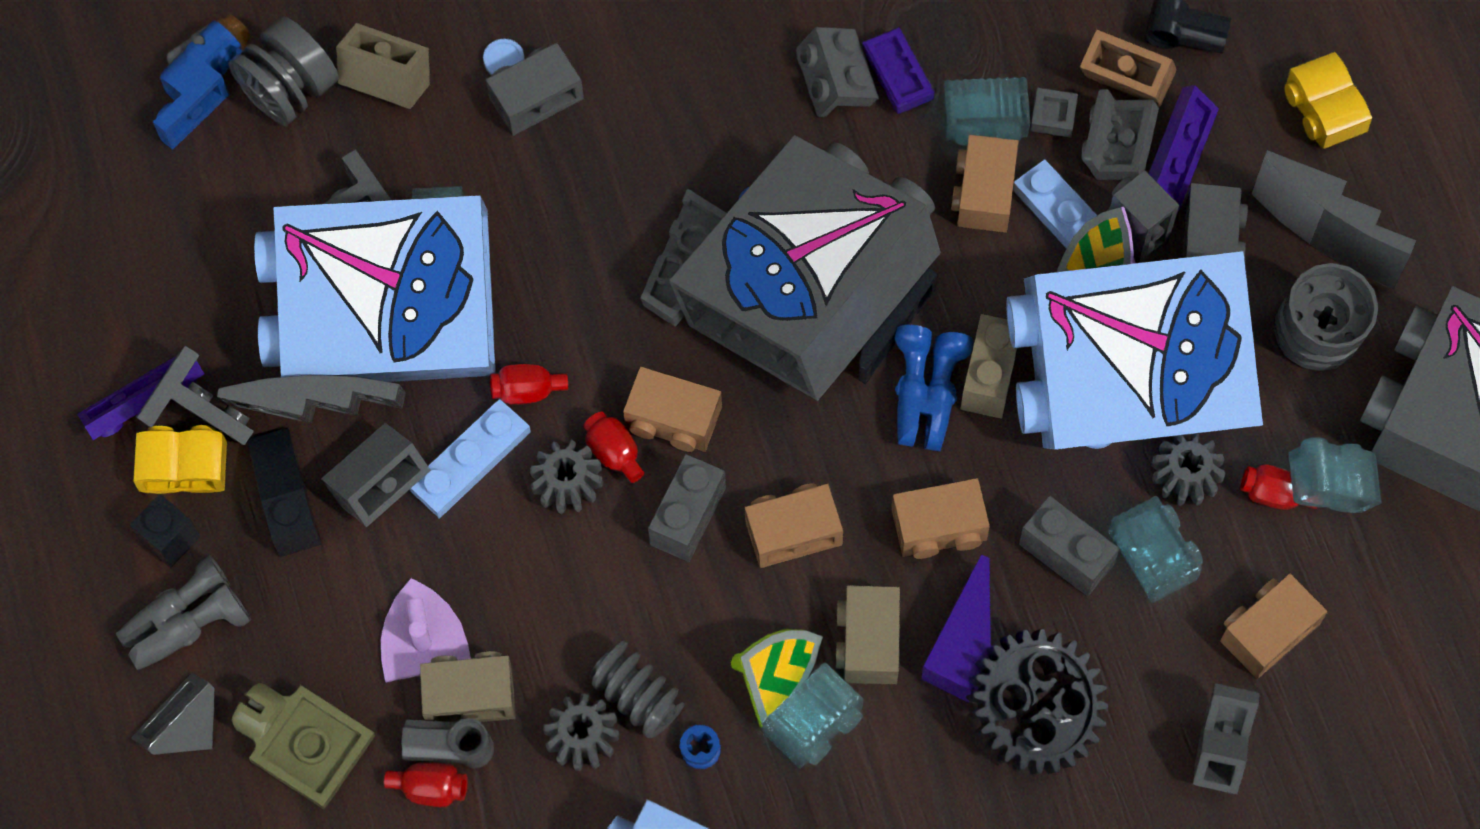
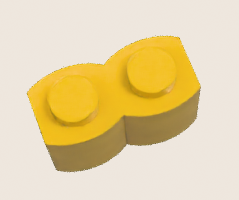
M1330 53L1290 69L1287 84L1284 86L1286 97L1291 106H1298L1305 116L1303 117V126L1307 136L1311 140L1316 139L1322 149L1368 132L1372 120L1370 111L1362 95L1353 85L1348 70L1337 53Z
M197 425L193 426L191 431L180 433L174 432L172 428L167 426H152L148 428V431L136 433L134 483L138 491L154 494L181 491L191 493L225 491L227 442L223 432L217 431L212 426Z

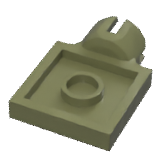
M257 683L245 696L250 698L249 705L261 712V714L239 702L231 720L237 731L256 744L254 752L249 757L250 762L317 806L325 809L374 739V732L301 685L291 696H282L267 685Z

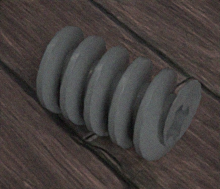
M624 640L607 651L596 663L590 673V677H593L592 686L597 691L606 689L605 699L611 703L618 701V711L625 715L631 713L630 722L634 726L644 724L642 731L646 738H653L658 736L674 721L684 708L685 702L678 705L673 703L679 691L676 687L665 693L661 691L666 681L663 675L653 681L648 679L653 670L651 664H647L639 670L636 668L641 657L638 652L633 653L627 658L623 656L628 646V642Z

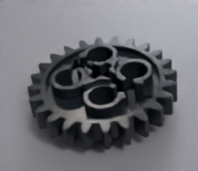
M1044 629L1033 631L1031 636L1028 630H1023L1015 634V639L1011 635L1001 638V647L993 645L986 649L990 659L984 658L975 663L983 675H975L969 677L968 680L971 684L978 687V692L966 696V700L977 703L978 707L977 710L968 714V718L980 719L982 723L974 731V735L987 734L990 739L985 744L984 750L990 751L999 748L1000 752L997 762L1001 764L1013 758V771L1015 772L1025 770L1028 766L1030 775L1041 774L1043 769H1045L1047 774L1059 772L1060 765L1064 769L1075 766L1074 757L1079 759L1089 755L1084 744L1091 745L1099 742V738L1092 729L1106 725L1105 721L1096 716L1097 711L1108 708V704L1098 701L1096 694L1105 691L1106 686L1094 685L1092 680L1099 674L1100 669L1087 670L1085 664L1089 660L1090 654L1085 653L1075 656L1077 642L1071 641L1061 646L1062 635L1059 632L1050 635L1048 639ZM1035 660L1041 665L1044 676L1063 671L1064 669L1065 675L1077 678L1079 682H1071L1070 684L1060 686L1059 689L1048 692L1037 702L1038 697L1036 694L1048 691L1057 680L1055 678L1045 681L1037 679L1032 669L1033 662ZM1004 689L1008 690L1013 696L1014 704L1011 710L1003 703L1002 694ZM1063 694L1071 701L1072 709L1070 714L1066 713L1062 708L1061 699ZM1037 702L1038 710L1026 713L1018 724L1020 726L1029 723L1037 724L1042 731V740L1038 744L1033 739L1031 729L1029 728L1013 732L1010 737V730L1003 728V726H997L995 722H1003V720L1014 718L1016 714L1026 712Z

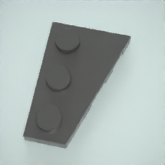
M687 189L682 200L683 208L677 220L674 219L669 230L670 238L664 252L658 256L641 295L644 307L673 326H676L681 321L684 313L669 280L727 214Z

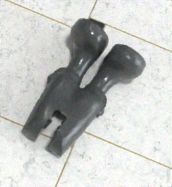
M211 555L199 561L195 574L179 590L172 588L160 592L154 601L133 616L116 632V636L123 647H133L128 656L136 670L146 668L168 657L184 646L192 645L199 638L201 628L213 621L224 619L237 627L244 626L251 621L246 608L229 587L230 583ZM212 593L208 599L195 609L183 613L189 604L205 594Z

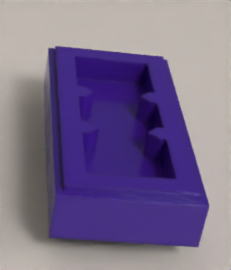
M900 27L863 42L862 49L897 114L934 99L935 92Z

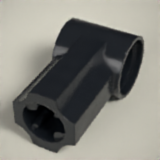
M1154 0L1145 38L1151 45L1162 49H1174L1181 44L1222 54L1231 18L1191 9L1184 0Z

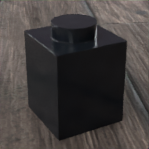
M161 494L129 524L138 540L170 568L200 538L191 519Z

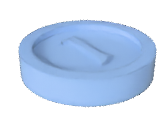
M499 39L492 42L484 52L485 68L492 75L501 67L517 64L524 60L522 48L518 43L510 39Z

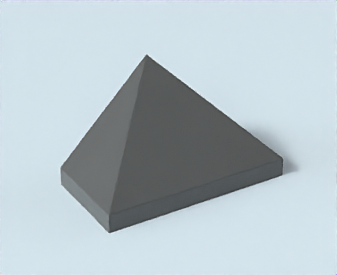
M191 673L131 738L153 755L212 749L214 687L204 679Z

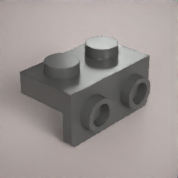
M815 27L796 48L797 59L802 68L809 96L818 117H826L836 106L870 107L878 99L855 29Z
M1108 89L1099 90L1096 104H1093L1090 110L1091 126L1088 139L1084 140L1082 144L1083 162L1097 180H1123L1127 177L1133 180L1145 170L1159 110L1154 100H1115Z

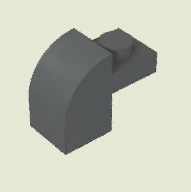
M1215 683L1209 706L1206 707L1200 732L1193 785L1238 794L1247 763L1249 736L1259 705V693Z

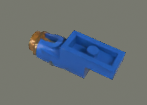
M228 14L224 19L218 18L216 21L213 20L210 24L193 34L190 39L167 54L169 66L163 70L159 78L165 92L174 102L166 104L159 111L153 124L160 140L172 150L229 96L222 75L228 70L230 60L243 52L247 46L246 42L251 38L247 28L231 14Z

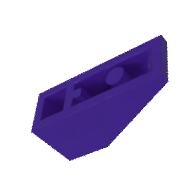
M984 555L980 556L923 666L921 677L922 680L968 703L969 701L966 700V696L973 694L975 690L978 691V687L968 681L969 677L983 675L975 663L984 658L989 659L986 649L991 646L990 558Z

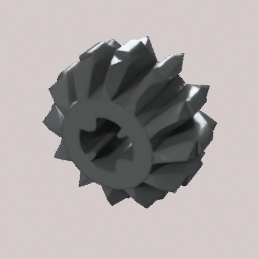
M1193 433L1190 441H1186L1183 435H1175L1173 444L1164 440L1158 449L1160 454L1153 456L1151 466L1157 470L1152 477L1153 484H1165L1161 492L1163 498L1170 496L1172 493L1177 494L1179 506L1185 503L1188 496L1197 506L1202 503L1204 494L1214 497L1218 491L1217 483H1222L1226 473L1219 468L1225 460L1223 454L1212 453L1215 447L1214 440L1208 441L1204 445L1198 443L1200 439L1198 433Z
M571 439L566 449L560 450L559 444L553 441L551 444L552 454L539 451L537 460L540 464L530 468V475L535 479L531 484L533 494L542 495L540 500L545 508L556 502L557 512L561 515L565 512L567 504H573L574 510L580 513L582 510L581 499L594 503L596 493L593 489L603 486L602 476L598 475L602 470L601 462L598 459H591L592 450L588 446L577 451L576 442ZM565 473L564 481H560L559 476ZM569 473H573L574 478L568 481Z
M582 694L579 705L575 706L570 697H565L563 699L565 711L551 708L549 714L554 722L543 726L544 734L552 737L545 744L547 751L558 752L556 759L557 763L561 766L573 758L575 771L582 770L583 760L589 759L593 768H597L600 766L597 754L600 753L605 757H611L614 752L609 742L619 740V731L611 728L617 722L615 713H604L606 704L601 699L590 707L587 694ZM578 726H584L585 731H588V737L579 739L574 729Z

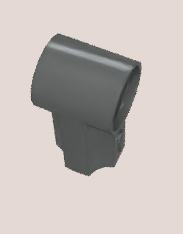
M462 719L458 722L406 720L403 727L401 744L404 760L461 763L465 767L473 769L486 765L494 753V742L484 725L475 719ZM473 735L482 737L479 747L474 751L465 752L461 750L462 742L467 737Z

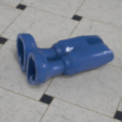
M902 325L897 327L895 334L896 345L904 354L906 361V375L899 379L895 387L896 395H898V445L913 447L919 428V415L927 416L924 449L940 452L948 428L952 405L957 401L955 386L950 382L952 371L959 361L971 355L974 340L972 337L958 332H946L938 335L934 340L932 379L929 386H927L924 379V368L931 346L932 332L928 328L918 325Z

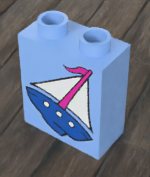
M481 196L274 207L275 231L256 232L254 250L258 280L260 283L277 282L278 315L260 316L258 344L263 367L281 366V377L303 375L348 376L384 382L482 377L496 373L488 210Z
M1243 251L1038 274L1024 278L1026 295L1007 297V323L1011 345L1013 348L1032 346L1035 381L1018 382L1016 385L1020 428L1023 434L1041 432L1043 448L1062 449L1263 425Z

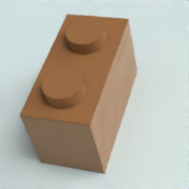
M1096 30L1080 65L1085 77L1139 99L1154 100L1159 107L1177 70L1172 59L1099 30Z
M969 135L967 150L959 149L956 174H964L963 186H954L951 211H959L957 227L1007 233L1019 140Z
M640 367L623 411L625 427L629 428L634 435L644 439H653L655 436L670 441L672 446L683 451L693 452L694 449L706 452L722 408L721 391Z
M978 478L893 494L892 514L902 557L913 555L916 559H924L935 556L941 549L956 547L959 551L974 549L980 546L983 541H987L990 526Z
M805 484L794 489L792 494L776 498L774 495L763 496L752 501L750 506L745 507V523L759 568L824 551L843 544V528L828 484L818 487L816 484Z
M1291 574L1279 583L1274 578L1270 580L1255 595L1259 600L1248 610L1244 606L1239 607L1224 622L1227 628L1221 643L1256 679L1260 678L1315 630L1328 612Z

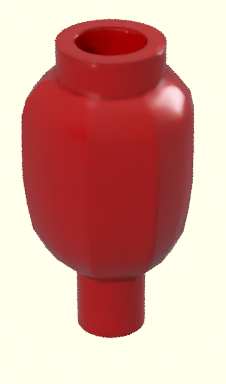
M539 365L504 366L499 373L490 374L491 398H500L508 405L536 403L547 398L551 391L568 390L567 374H550L544 367Z
M603 411L589 417L583 425L587 432L585 442L595 457L607 468L614 471H622L631 483L640 480L645 472L636 462L638 448L625 426L618 419L607 417Z
M1262 464L1256 468L1247 466L1240 482V490L1247 492L1250 500L1270 508L1289 510L1298 505L1317 509L1321 500V493L1306 489L1299 476L1268 464Z
M418 762L408 767L404 772L387 770L384 777L385 788L402 790L405 797L413 803L433 807H447L455 800L463 801L465 799L468 779L466 774L458 773L457 769L451 764Z

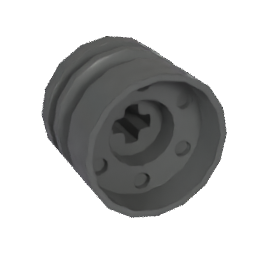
M280 16L260 35L262 45L266 51L254 44H248L243 50L245 56L237 54L230 60L228 65L232 75L249 100L272 120L287 127L295 120V112L303 113L308 107L302 91L310 97L318 99L338 81L339 76L331 59L311 35L290 18Z
M1334 263L1313 266L1299 276L1276 312L1274 332L1278 346L1288 359L1302 368L1316 371L1338 368L1352 358L1376 324L1379 306L1374 289L1363 275L1348 266ZM1319 320L1324 322L1323 329L1318 327Z

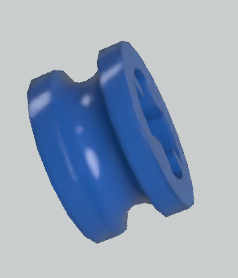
M695 725L688 728L680 739L681 754L689 766L695 769H706L718 761L721 746L717 733L712 728L705 725ZM704 738L710 740L707 742L708 748L711 750L708 754L702 751L696 756L691 754L693 753V748L690 744L692 740L696 742H701Z

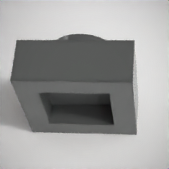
M1037 88L1030 131L1071 138L1078 94Z

